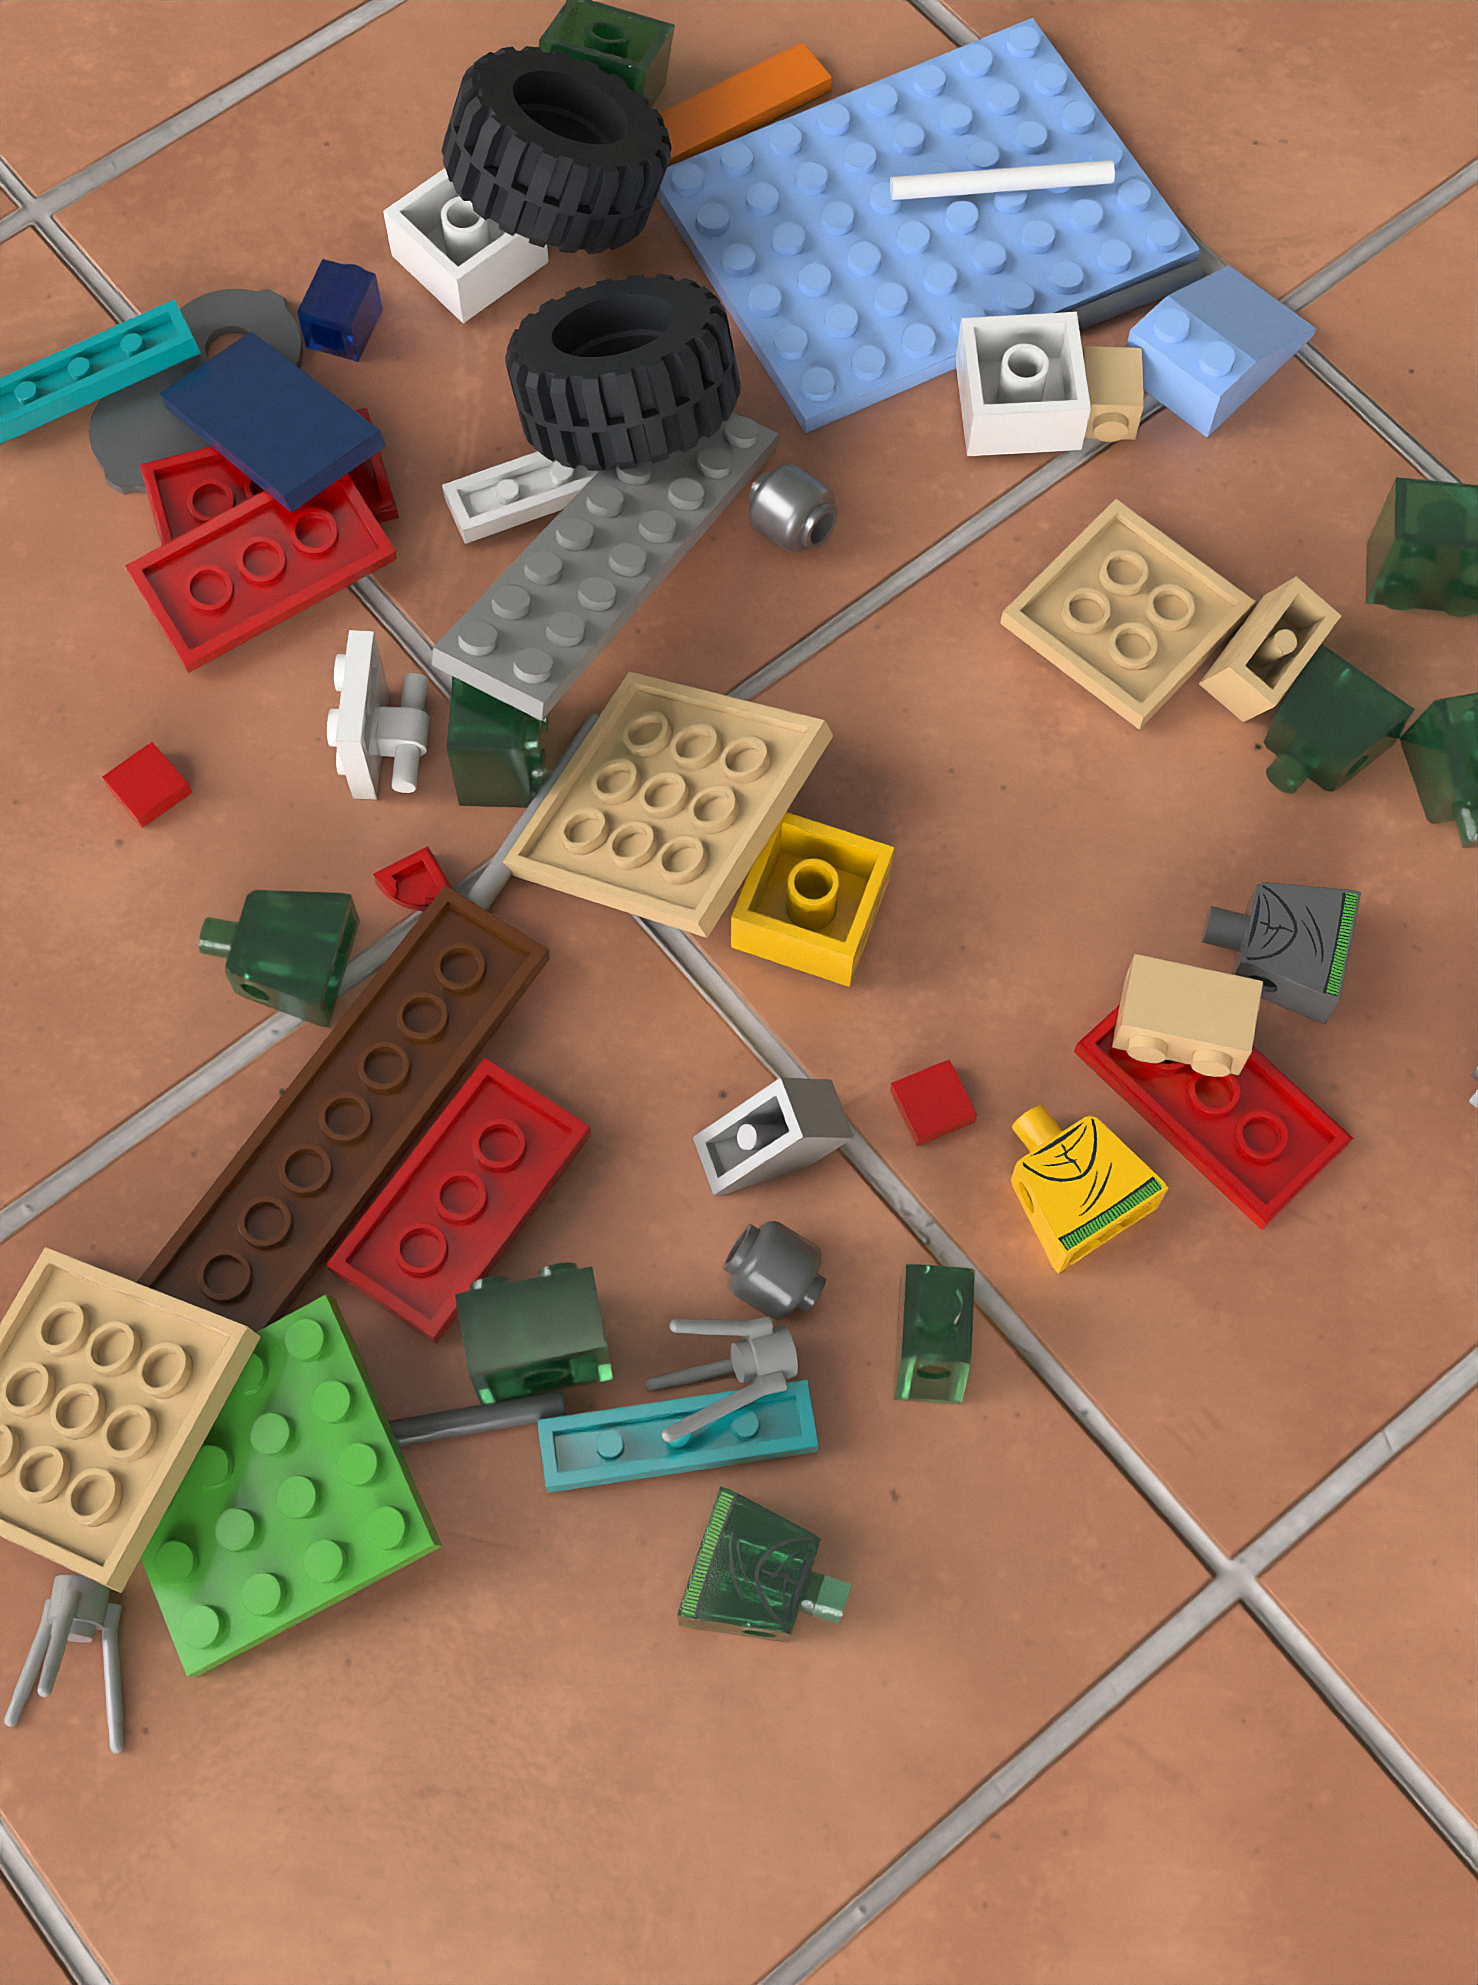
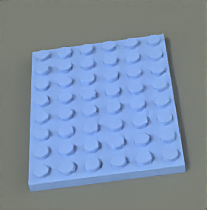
M1033 18L667 167L656 196L805 434L955 369L961 318L1064 313L1197 261L1200 251L1189 233ZM1113 160L1115 177L1112 184L892 200L890 193V178L897 176Z

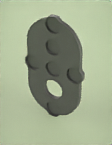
M225 289L204 294L180 309L201 353L101 398L94 409L89 426V440L95 458L104 471L108 486L122 494L132 492L147 494L139 464L211 447V445L166 409L159 393L208 361V348L219 336L228 333L246 335L252 331L300 368L303 357L302 338L294 317L286 308L284 297L269 289L261 291Z

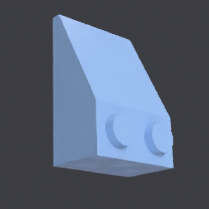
M1228 265L1167 295L1130 330L1126 347L1142 348L1143 390L1208 438L1314 336L1316 328Z

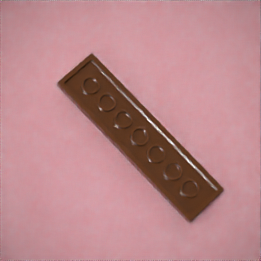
M445 885L137 1283L248 1326L254 1332L280 1320L549 961V950Z

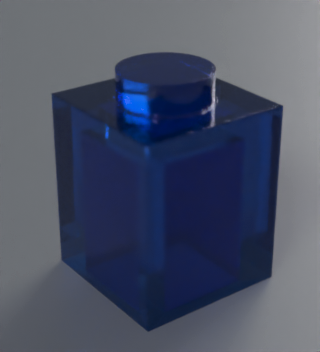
M322 259L297 310L306 348L359 362L383 310L376 273L366 271L355 264L344 265Z

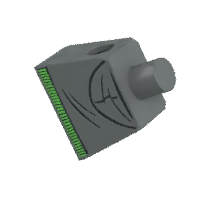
M1270 882L1259 883L1256 885L1247 904L1245 914L1214 906L1210 907L1203 930L1202 943L1236 951L1232 975L1263 981L1262 999L1314 1021L1326 1024L1341 998L1361 892L1348 889Z

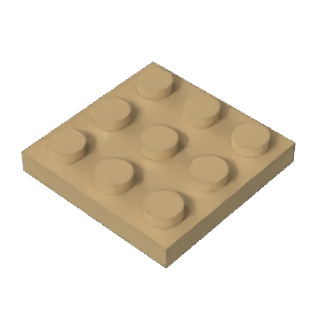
M1115 499L1003 611L1000 624L1140 730L1250 615L1255 600L1122 502Z

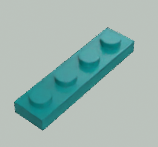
M175 299L1 377L0 444L200 354L201 352Z
M808 1380L787 1382V1389L785 1391L764 1395L671 1442L663 1440L662 1432L664 1429L739 1390L537 1420L547 1493L818 1452V1440Z

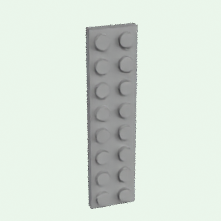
M732 412L729 419L722 422L720 429L710 438H700L696 447L684 453L680 450L669 454L668 459L652 464L651 460L637 463L636 468L620 470L618 466L606 467L604 471H599L433 647L432 666L542 720L775 453L779 433L756 423L750 418Z

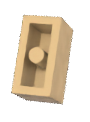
M1296 576L1262 597L1201 679L1199 685L1237 718L1245 722L1278 704L1341 615Z
M1134 954L1124 981L1112 1048L1125 1050L1130 1057L1142 1062L1159 1063L1166 1059L1189 1064L1194 1071L1207 1076L1223 1077L1230 1073L1239 1075L1252 1052L1263 981Z

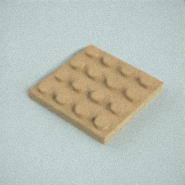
M629 671L503 860V863L512 871V875L708 938L831 741L833 734L826 721Z
M45 1247L0 1323V1536L122 1593L261 1337L248 1326Z

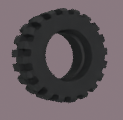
M512 46L501 48L495 53H487L466 70L461 81L441 151L444 167L449 181L453 182L456 193L463 201H470L473 211L484 220L490 218L499 224L500 230L511 236H514L515 233L529 239L528 243L542 248L545 245L558 247L559 252L574 254L580 249L585 250L588 254L602 253L608 248L615 250L630 242L642 232L670 162L672 147L668 130L664 126L663 118L658 110L650 109L648 99L640 91H632L627 87L624 79L614 73L609 75L599 70V65L588 60L581 62L572 59L568 53L554 50L553 53L542 52L540 47L525 46L521 51H517Z
M643 274L628 275L626 279L612 281L609 278L596 281V285L582 289L577 287L567 291L565 296L558 300L550 299L540 305L539 312L536 314L529 313L521 321L519 329H515L510 338L505 356L507 372L527 441L534 446L535 450L550 461L556 460L562 466L573 469L578 465L585 466L589 471H604L606 467L618 466L620 470L636 468L637 463L651 460L652 464L666 460L669 454L679 450L684 453L696 447L700 438H710L720 429L722 422L729 419L737 404L741 389L725 307L705 286L700 287L695 281L687 278L677 281L672 275L657 274L655 278H645Z

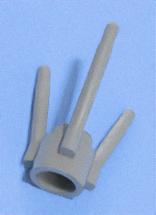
M769 1316L747 1321L673 1319L669 1325L671 1331L675 1333L742 1336L741 1341L731 1344V1358L649 1378L646 1382V1387L650 1391H656L735 1373L740 1383L748 1381L752 1383L664 1429L662 1432L663 1440L671 1442L764 1395L785 1391L787 1389L785 1380L795 1378L798 1371L795 1345L788 1328L785 1325L773 1327Z
M81 1575L55 1576L51 1599H45L40 1626L4 1717V1722L8 1727H13L18 1723L44 1657L45 1661L38 1685V1694L42 1697H48L52 1693L67 1641L92 1642L95 1630H101L110 1750L115 1754L123 1751L124 1718L118 1626L122 1606L108 1603L110 1588Z

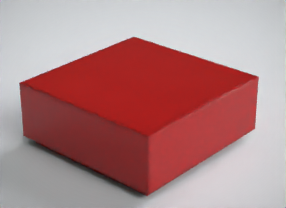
M153 742L102 776L108 789L141 828L192 793L187 781Z
M950 1059L891 1083L890 1092L916 1146L976 1121L977 1113Z

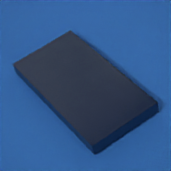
M252 331L159 393L167 410L290 512L295 511L386 446L379 429Z

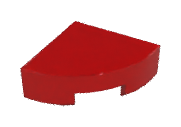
M428 846L373 873L375 883L384 895L393 902L412 910L425 911L445 885L453 889Z

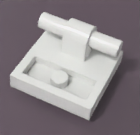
M349 630L346 654H337L334 666L336 691H341L339 709L329 710L327 721L329 746L337 747L338 775H346L353 799L377 800L382 756L395 757L391 787L395 791L402 793L414 792L417 785L419 758L427 751L430 716L425 712L428 678L418 673L406 674L403 681L401 707H388L390 692L374 631Z

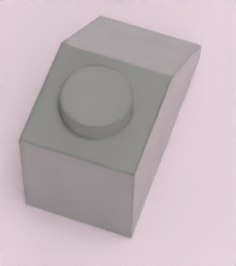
M782 1077L693 1136L713 1196L725 1195L807 1168L854 1138L832 1080Z

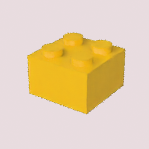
M786 812L748 873L731 916V948L850 987L890 881L895 847Z

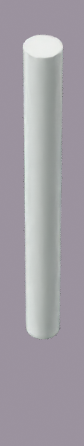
M1113 160L897 176L890 178V193L892 200L1112 184L1114 182L1115 169Z

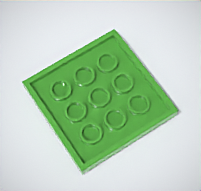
M328 1295L320 1297L255 1332L261 1338L141 1556L142 1563L186 1676L198 1677L442 1547V1543L336 1299Z

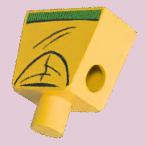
M1041 1104L1024 1113L1012 1125V1129L1030 1152L1016 1163L1011 1177L1012 1186L1053 1268L1058 1274L1156 1210L1169 1189L1156 1173L1095 1116H1086L1062 1131L1045 1106Z

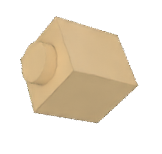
M1084 346L1083 357L1091 405L1084 438L1098 439L1104 442L1135 440L1144 407L1142 348Z

